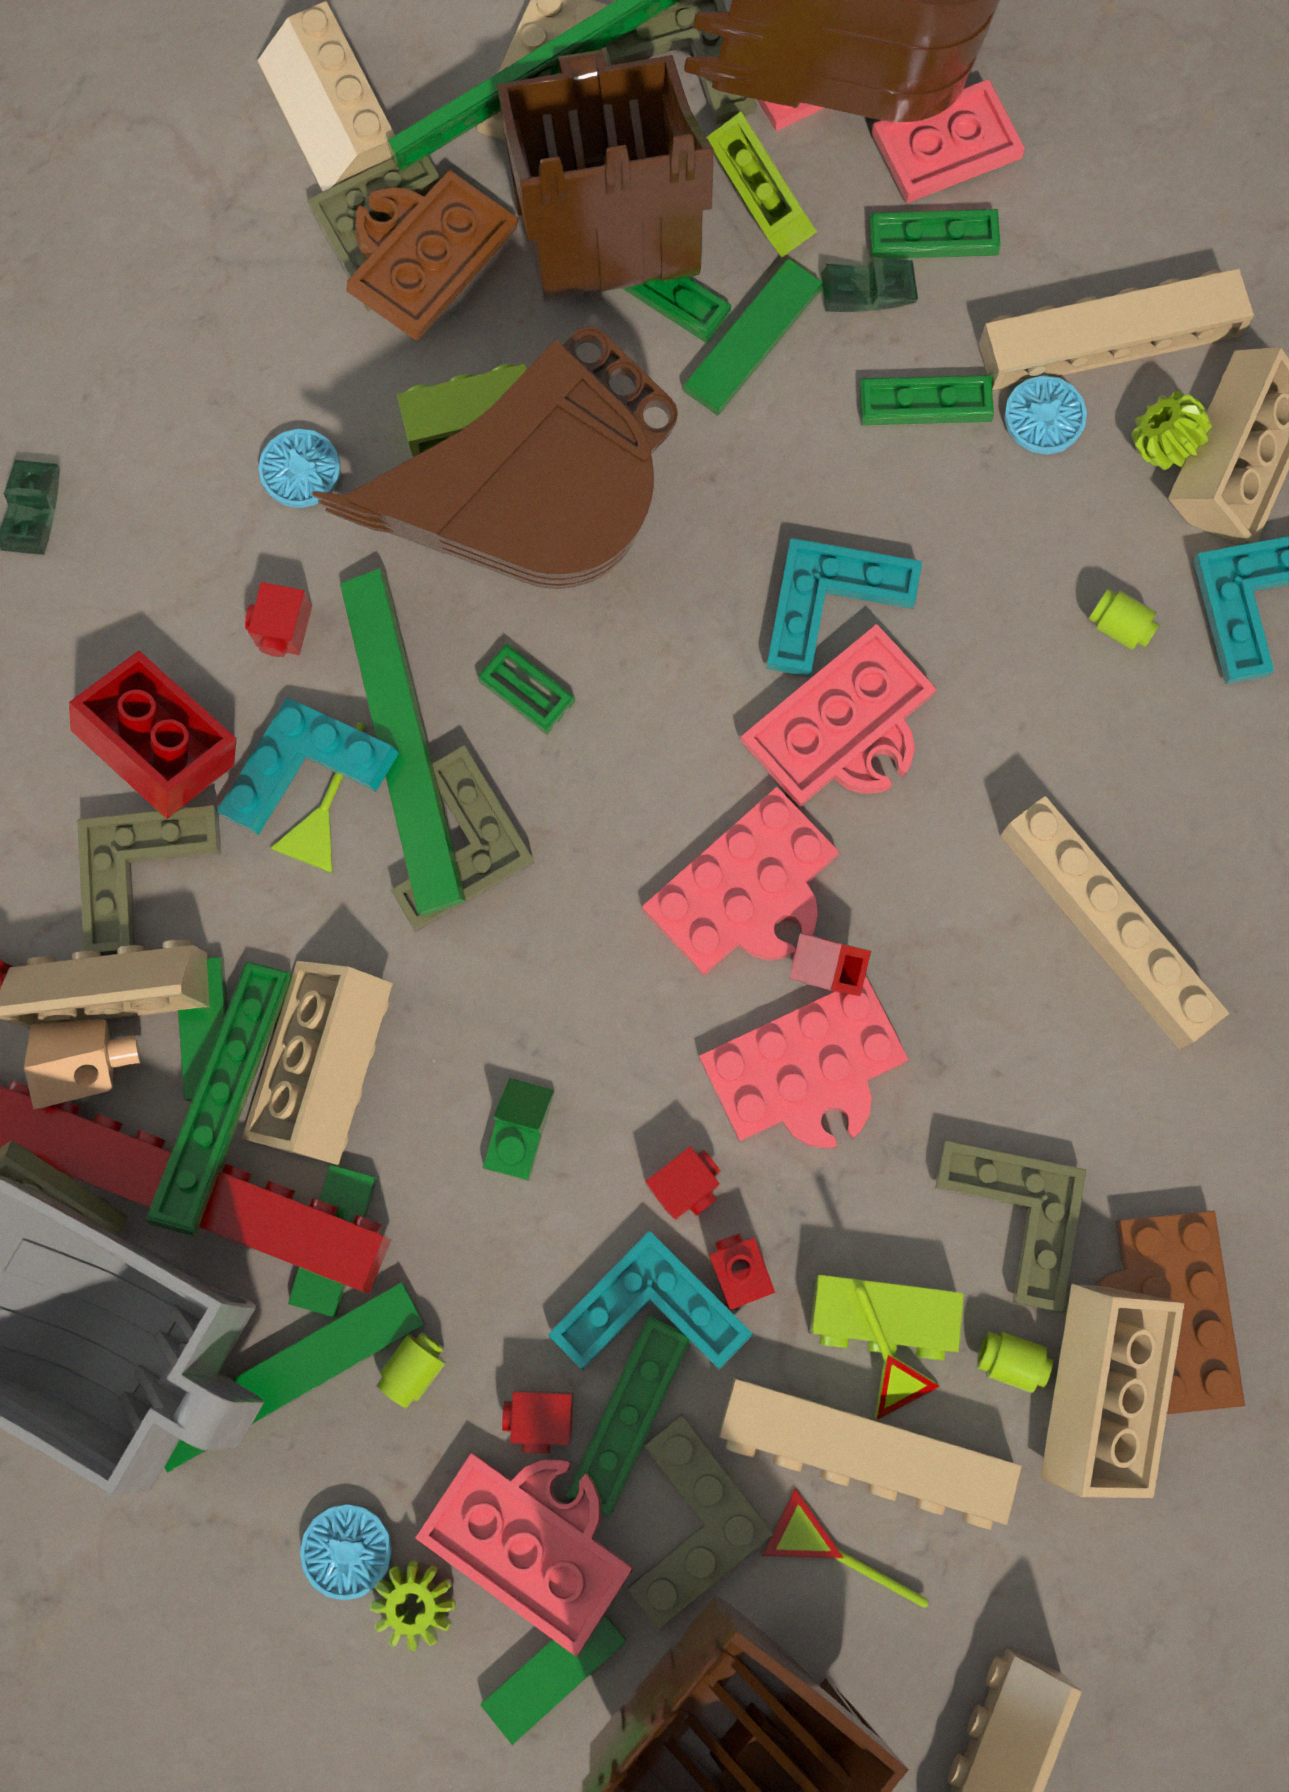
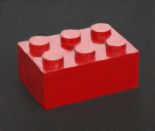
M140 650L69 701L70 731L166 819L234 766L237 738Z

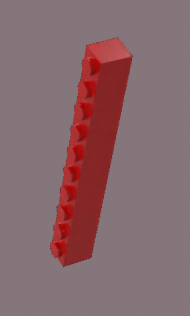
M13 1080L10 1081L8 1088L0 1086V1148L12 1140L32 1151L35 1156L59 1172L141 1205L151 1207L171 1152L162 1149L166 1140L141 1130L138 1131L135 1138L119 1132L123 1123L98 1113L95 1114L93 1121H89L77 1116L80 1107L70 1102L33 1109L28 1086ZM228 1164L224 1165L222 1172H219L199 1225L200 1228L370 1294L391 1242V1239L380 1234L383 1225L359 1215L355 1216L353 1223L336 1217L338 1207L315 1198L311 1199L309 1206L292 1200L295 1193L294 1190L269 1180L265 1189L248 1183L252 1175L251 1173Z

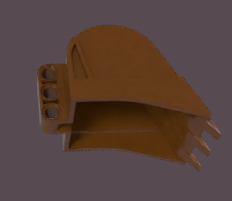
M732 0L729 12H698L695 14L693 23L695 29L723 36L719 56L687 57L684 71L713 80L712 88L717 91L797 108L800 103L889 122L920 121L931 118L948 109L963 92L1000 0Z
M596 50L558 57L560 74L497 84L518 216H523L527 239L531 240L537 277L544 302L580 296L584 292L595 290L603 292L643 285L644 282L658 280L662 282L700 274L703 210L712 209L714 153L711 143L690 109L673 55L607 66L603 51Z
M583 327L574 332L563 345L555 339L490 409L455 435L346 495L312 491L311 495L321 499L318 503L327 507L325 511L329 514L374 531L396 535L523 583L547 589L581 586L602 577L612 570L633 545L652 500L654 469L651 455L669 437L674 429L678 416L677 406L672 398L604 332L595 327ZM588 342L598 346L601 351V357L592 363L580 360L576 355V349L582 343ZM617 375H626L633 381L635 389L629 395H618L610 388V380ZM651 407L661 408L667 414L668 423L662 428H652L644 420V411Z
M714 1596L683 1632L684 1637L674 1648H670L636 1688L635 1695L626 1705L620 1707L590 1743V1770L588 1775L582 1780V1792H891L909 1769L854 1705L827 1678L819 1685L795 1660L754 1623L729 1603Z

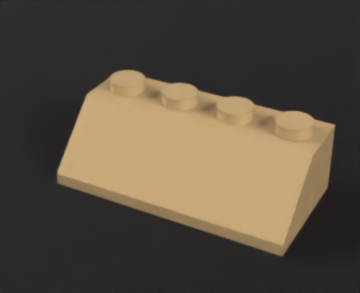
M327 1L288 17L257 61L321 191L324 192L391 159L387 140L394 137L395 134Z
M1281 347L1234 351L1227 369L1223 373L1214 398L1206 411L1212 428L1206 433L1209 442L1198 446L1196 449L1197 456L1190 455L1186 458L1168 498L1190 525L1237 545L1258 542L1289 471V358Z
M190 940L163 942V949L147 951L146 947L141 945L122 946L117 948V954L101 956V953L98 951H80L72 954V960L56 962L54 957L47 956L28 958L26 960L27 965L9 968L0 989V1019L29 1029L31 1024L88 1019L109 1020L210 1007L207 952L191 945Z
M304 961L296 962L242 1135L243 1140L339 1165L342 1152L348 1143V1131L354 1111L362 1096V1085L369 1061L375 1053V1041L382 1018L388 1009L389 995L393 983L349 966Z
M1071 1284L1040 1479L1080 1497L1154 1498L1184 1309L1183 1302L1111 1287Z
M1006 1647L1002 1658L996 1656L988 1670L986 1686L990 1687L983 1707L976 1705L970 1716L967 1734L971 1738L965 1754L958 1753L951 1765L948 1775V1784L952 1785L950 1792H1044L1082 1691L1061 1672Z

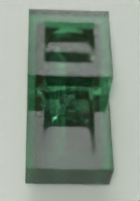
M873 257L867 266L826 264L821 272L826 312L883 310L914 304L918 300L913 260Z
M23 460L14 461L3 493L8 507L0 528L1 551L45 554L57 503L60 477L58 464Z

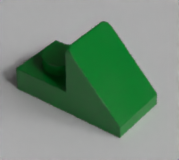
M509 1078L494 1113L493 1120L495 1121V1126L482 1167L483 1169L526 1181L530 1180L554 1090Z

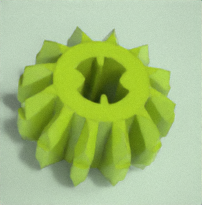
M1177 390L1169 398L1161 394L1157 403L1153 406L1146 405V413L1135 419L1137 427L1131 433L1134 444L1139 450V455L1152 466L1156 465L1163 470H1167L1174 463L1182 467L1185 458L1190 455L1197 456L1196 449L1198 446L1209 442L1206 433L1209 432L1212 425L1200 401L1197 398L1194 399L1191 394L1184 395Z
M412 1560L408 1565L406 1577L403 1570L398 1565H395L389 1570L392 1583L380 1580L376 1584L375 1589L386 1599L373 1601L370 1604V1610L375 1613H386V1616L375 1624V1629L377 1632H381L391 1626L395 1630L389 1638L388 1643L391 1646L395 1647L402 1636L407 1635L408 1650L415 1651L419 1645L420 1634L429 1646H432L438 1640L434 1627L444 1631L450 1628L451 1620L441 1612L454 1610L456 1600L440 1597L441 1594L445 1593L452 1586V1583L449 1579L442 1580L437 1585L432 1582L438 1571L437 1566L431 1565L425 1572L424 1577L420 1576L419 1562ZM411 1593L419 1596L416 1601L417 1603L423 1600L425 1607L421 1609L416 1617L408 1614L411 1610L410 1608L404 1610L402 1603L408 1599Z

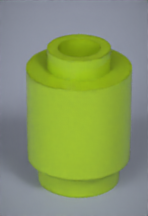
M1107 589L1088 619L1098 625L1096 630L1133 651L1137 643L1145 648L1160 624L1153 621L1157 613L1155 610L1121 590L1117 594Z
M990 1331L986 1333L976 1363V1368L985 1371L987 1378L1029 1393H1033L1037 1385L1041 1387L1046 1386L1053 1366V1360L1047 1358L1046 1346L1004 1331H1000L999 1334Z
M423 1332L417 1338L407 1334L380 1371L382 1378L377 1383V1388L392 1401L407 1409L413 1400L419 1401L445 1366L446 1361L440 1356L444 1348Z

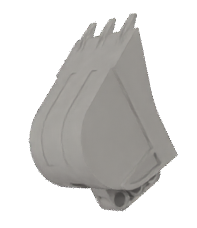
M0 1175V1429L32 1446L111 1496L151 1490L180 1439L202 1450L238 1448L262 1407L264 1400L219 1371L254 1312L255 1304L244 1297L217 1289L168 1259L106 1230L47 1194Z

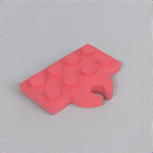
M876 624L741 736L740 742L799 807L804 805L833 779L850 791L861 794L882 793L891 789L893 784L889 777L880 775L873 770L871 765L872 758L880 754L890 756L896 764V773L903 778L905 777L911 766L915 751L913 733L905 719L929 700L937 689Z
M776 787L642 906V911L703 976L707 975L737 947L752 957L768 961L787 959L794 956L796 949L792 943L783 942L775 935L774 927L782 920H792L800 927L801 934L813 936L818 918L816 897L808 883L838 857L839 851Z
M867 977L864 980L861 996L833 992L699 1056V1060L739 1142L782 1122L793 1138L809 1147L822 1149L837 1147L835 1137L827 1133L822 1127V1115L829 1110L842 1112L848 1122L847 1134L853 1140L861 1132L870 1116L872 1096L867 1081L897 1068L909 1060Z
M471 1453L415 1538L577 1657L634 1569L632 1565L594 1539L601 1522V1497L594 1480L589 1474H585L579 1480V1493L576 1499L569 1504H565L556 1499L553 1493V1484L560 1475L570 1471L573 1462L566 1460H540L524 1467L513 1479H510L480 1456Z

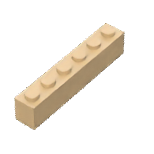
M1214 269L1193 279L1181 281L1179 278H1173L1160 283L1156 287L1142 290L1131 287L1118 292L1114 296L1097 299V297L1090 296L1068 306L1055 308L1049 305L1040 307L1031 314L1017 317L1012 315L998 316L989 323H985L979 341V348L987 375H992L993 391L1016 386L1029 378L1038 376L1058 377L1242 337L1254 317V313L1240 269L1225 272L1221 269Z
M1046 796L1042 797L1008 824L1000 837L1179 1050L1197 1041L1230 1014Z
M735 1377L718 1433L720 1438L728 1440L727 1450L754 1457L756 1449L775 1454L774 1464L801 1472L803 1463L821 1468L820 1478L848 1486L850 1478L869 1483L868 1493L896 1501L898 1492L916 1497L915 1507L935 1514L944 1515L945 1507L964 1512L963 1522L988 1530L992 1529L993 1521L1004 1525L1008 1524L1022 1468L1021 1465L1012 1461Z

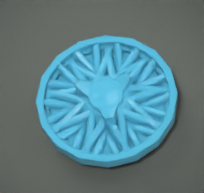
M1043 375L1029 378L1014 388L1006 402L1004 420L1008 433L1019 446L1032 453L1049 455L1063 452L1077 442L1086 425L1087 410L1083 397L1073 385L1058 377Z
M294 429L285 431L270 440L261 453L258 470L261 484L272 499L284 506L304 508L317 505L318 501L321 500L311 495L312 491L333 492L339 482L341 465L338 452L328 438L313 430Z
M347 1503L330 1507L315 1517L303 1534L300 1548L302 1570L312 1587L326 1597L344 1601L363 1597L375 1588L376 1584L384 1578L389 1570L393 1552L390 1532L381 1518L364 1506Z

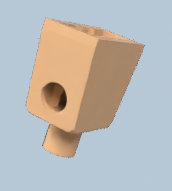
M104 1019L31 1024L24 1070L33 1109L111 1090L113 1088L114 1067L139 1064L141 1062L137 1036L110 1039L107 1021Z

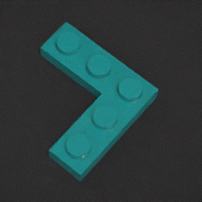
M1289 536L1197 553L1193 562L1225 684L1270 676L1275 670L1254 591L1289 585Z
M790 538L766 669L810 677L826 594L913 609L916 602L922 561Z
M287 697L220 804L217 812L229 821L259 835L305 759L376 792L399 752L390 744Z
M649 1230L560 1321L548 1336L584 1371L652 1301L720 1370L753 1336V1333Z

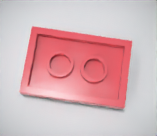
M989 79L964 88L953 105L931 118L913 122H889L882 120L874 123L872 128V136L906 204L1020 160L1025 151V147Z

